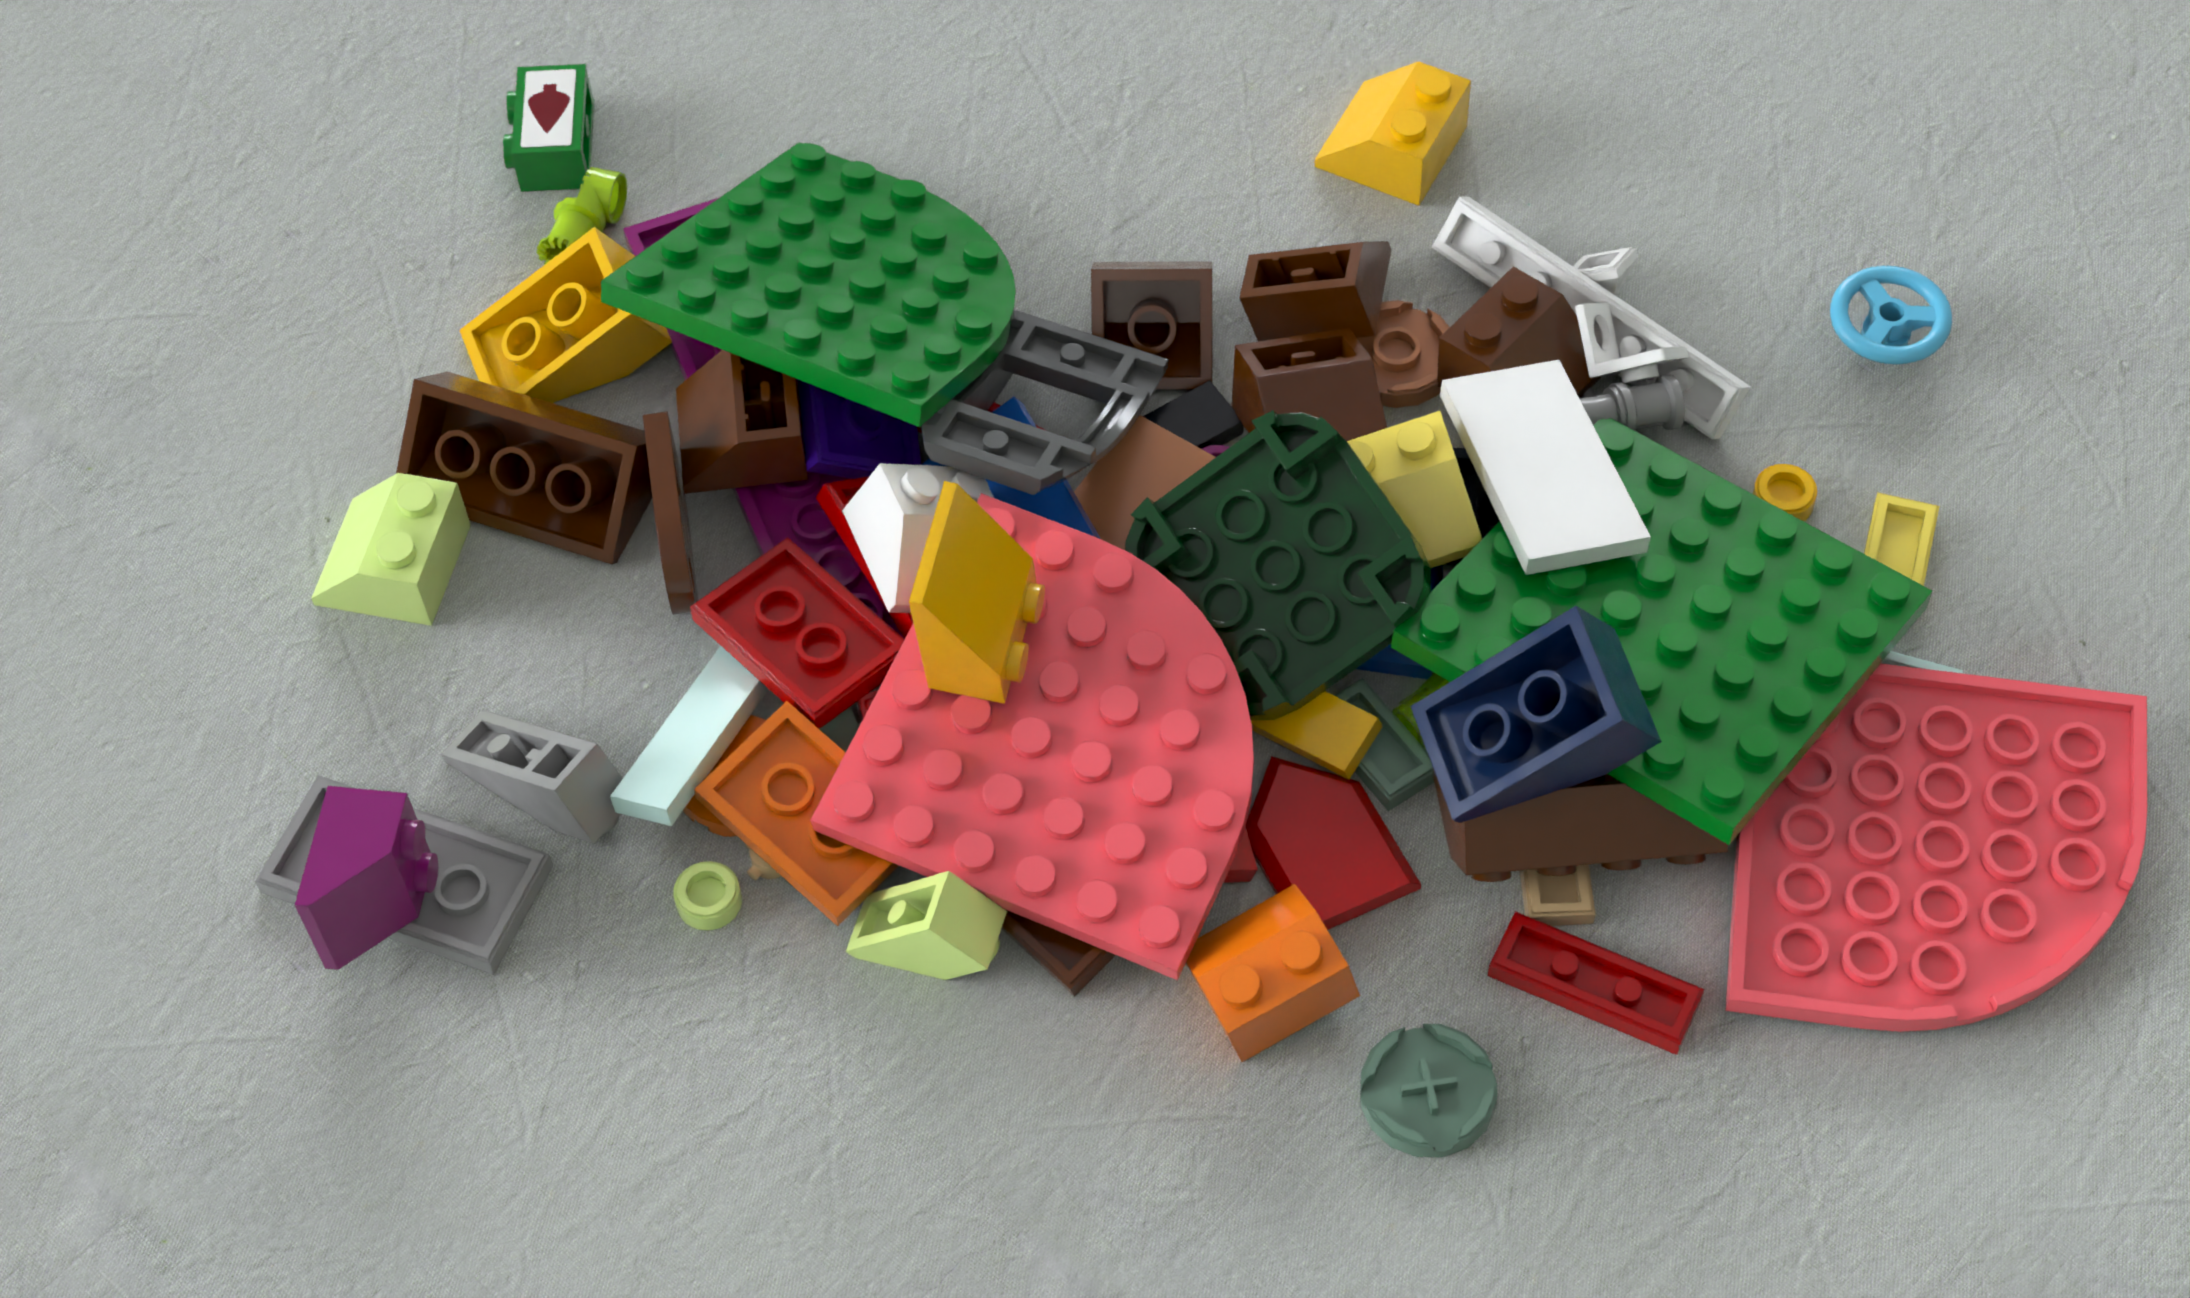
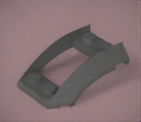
M1014 309L1007 343L995 361L921 425L924 449L931 461L1035 495L1064 482L1108 454L1123 439L1141 414L1167 371L1168 359ZM1013 374L1107 404L1098 418L1077 440L988 411Z

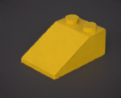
M593 227L462 327L459 331L478 380L554 403L628 376L671 344L672 340L666 327L601 302V280L633 259L635 255Z
M944 481L909 598V606L928 688L1005 704L1011 681L1020 683L1023 679L1028 660L1029 645L1022 641L1027 623L1037 624L1044 603L1045 586L1036 582L1033 558L959 484Z

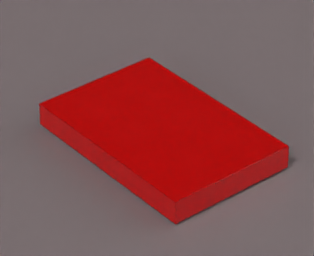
M788 537L690 606L692 620L782 702L788 701L818 729H821L883 682L905 640Z

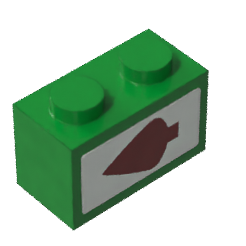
M586 64L517 67L516 91H507L506 95L508 122L510 125H513L512 134H504L503 156L506 168L515 169L521 192L580 189L581 184L583 185L584 183L583 177L590 176L586 175V171L591 167L594 98Z

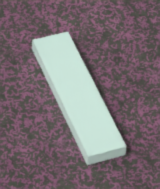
M722 646L719 647L610 795L615 813L672 826L695 794L694 789L708 776L769 689Z

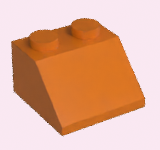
M1295 884L1197 938L1186 962L1187 967L1241 1062L1246 1061L1361 996L1349 965L1318 913Z

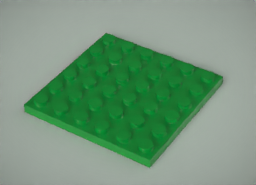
M1612 418L1599 419L1593 426L1651 536L1648 551L1636 555L1525 575L1499 521L1430 592L1419 611L1393 630L1391 648L1451 682L1574 606H1578L1616 630L1662 741L1607 774L1730 845L1927 609L1932 590Z

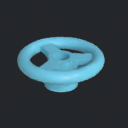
M1874 266L1853 273L1838 286L1831 299L1830 318L1838 337L1858 355L1879 363L1908 364L1923 360L1941 348L1947 340L1952 327V310L1943 291L1926 276L1903 267ZM1881 284H1896L1907 287L1921 295L1930 306L1906 305V303L1897 298H1891ZM1859 291L1870 306L1868 315L1863 322L1861 334L1851 323L1848 314L1849 303ZM1924 326L1932 327L1926 337L1914 344L1908 345L1912 331Z

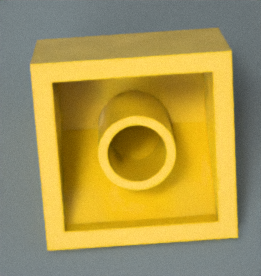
M1418 61L1364 81L1316 156L1314 167L1420 206L1467 128L1471 80Z

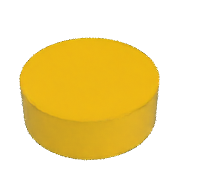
M1776 464L1760 472L1756 478L1752 494L1805 521L1812 514L1817 497V486L1812 476L1804 469L1791 464Z

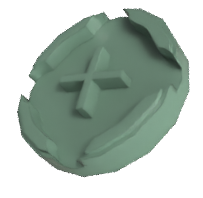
M1423 1024V1028H1412L1405 1031L1406 1027L1389 1032L1370 1050L1361 1070L1360 1107L1371 1130L1391 1148L1414 1157H1446L1469 1148L1487 1131L1497 1105L1496 1077L1492 1071L1493 1065L1486 1051L1466 1033L1442 1024Z

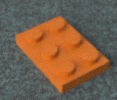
M786 701L694 789L695 798L838 927L899 865L813 830L810 820L846 752Z

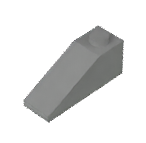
M482 710L440 754L447 764L556 832L595 844L602 835L613 829L621 815L620 813H615L610 795L623 778L597 743Z

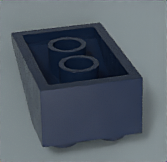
M1574 606L1410 706L1452 820L1458 823L1603 776L1662 742L1616 630L1578 606Z

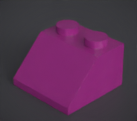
M327 786L295 901L298 914L325 969L339 970L418 918L424 894L432 893L435 889L438 878V857L436 853H431L425 839V824L423 820L417 819L407 793Z

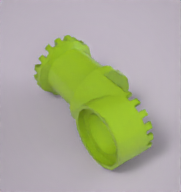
M590 167L586 171V175L590 176L583 177L584 183L580 186L581 190L577 198L567 197L556 204L553 215L555 223L546 238L540 240L537 246L536 254H539L538 258L540 261L545 260L544 264H546L593 227L603 232L606 223L615 224L619 221L627 198V178L624 173Z

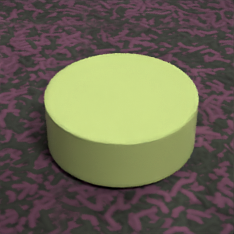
M713 861L693 864L679 875L674 885L673 896L678 914L687 925L695 929H719L729 924L740 911L742 894L739 881L735 873L724 864Z

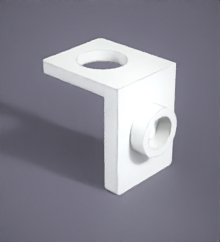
M1586 303L1575 306L1590 378L1621 374L1622 383L1625 384L1659 377L1657 365L1689 358L1686 346L1660 348L1620 358L1609 303ZM1594 319L1601 330L1602 349L1598 345L1594 334Z

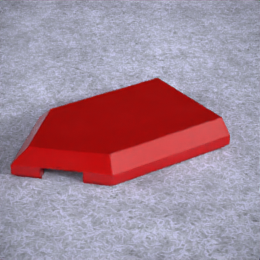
M1271 756L1248 816L1246 830L1254 857L1275 894L1295 884L1316 910L1326 929L1329 930L1421 889L1420 881L1359 781L1348 780L1339 775Z

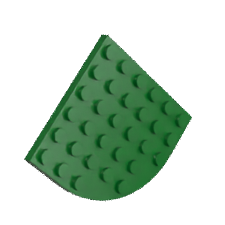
M801 142L792 146L601 280V302L918 427L923 425L981 375L998 357L1009 337L1016 295L1014 275L1007 257L987 231L966 213L946 200L928 192L926 187L918 181L901 180L877 171L871 164L866 162L850 161L826 152L823 147L817 144Z

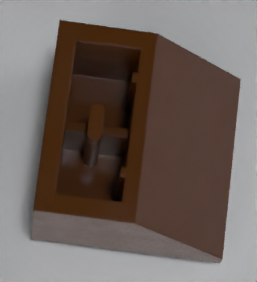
M1365 241L1249 255L1239 299L1257 340L1264 341L1350 328L1357 338L1375 336L1392 250L1389 241Z
M1350 328L1235 345L1231 407L1235 410L1237 417L1248 433L1256 428L1252 420L1273 410L1277 414L1303 412L1317 418L1322 417L1346 441L1387 428L1373 360Z
M721 350L676 388L684 494L808 480L796 378Z

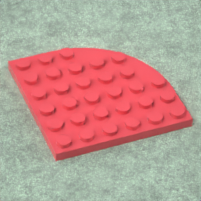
M981 493L977 503L1033 558L1036 582L1045 586L1044 603L1037 624L1027 623L1022 641L1029 645L1028 660L1023 679L1020 683L1011 681L1005 704L928 688L913 623L810 820L813 830L926 877L950 871L1003 909L1178 980L1233 863L1244 834L1251 805L1254 769L1252 725L1246 695L1236 667L1221 638L1204 614L1180 588L1155 568L1131 553L1097 537Z
M1881 663L1737 835L1725 1011L1870 1030L1897 1032L1938 1030L1967 1025L2001 1015L2032 1001L2060 983L2086 960L2105 937L2122 909L2139 870L2145 844L2147 823V696Z

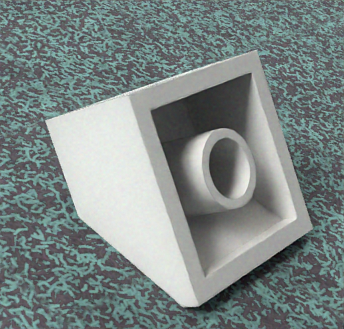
M880 463L842 510L889 613L911 612L909 598L944 481L959 484L977 502L981 493L993 497L989 485L984 478L949 466Z

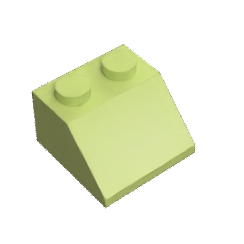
M397 473L354 497L312 595L313 604L315 606L432 626L471 526L458 484L456 482Z

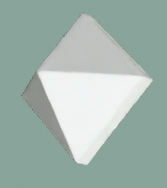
M1632 247L1582 256L1573 267L1617 296L1639 256L1636 248L1632 249Z

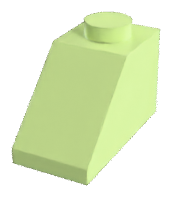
M946 871L871 893L862 904L845 952L857 959L943 980L987 970L990 962L998 952L1000 945L999 934L1007 911L952 872Z

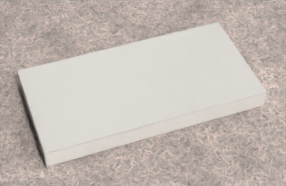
M1560 360L1442 380L1440 397L1525 575L1636 555L1648 551L1651 536Z

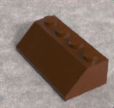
M448 371L414 379L396 474L403 473L456 482L470 521L611 565L618 562L652 500L644 430Z
M1433 769V778L1450 857L1466 876L1471 875V878L1476 881H1504L1511 878L1512 871L1534 869L1541 875L1566 876L1577 871L1576 866L1601 864L1603 868L1610 870H1632L1641 866V860L1665 858L1666 861L1674 864H1698L1706 860V854L1728 852V844L1608 774L1458 823L1452 820Z

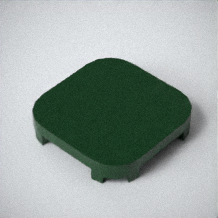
M1273 410L1252 420L1256 428L1156 502L1147 497L1131 514L1135 519L1125 541V551L1155 568L1180 588L1199 608L1217 632L1236 667L1246 695L1251 721L1275 720L1300 709L1392 643L1393 630L1416 614L1431 592V567L1420 543L1351 445L1325 419L1303 412L1277 414Z

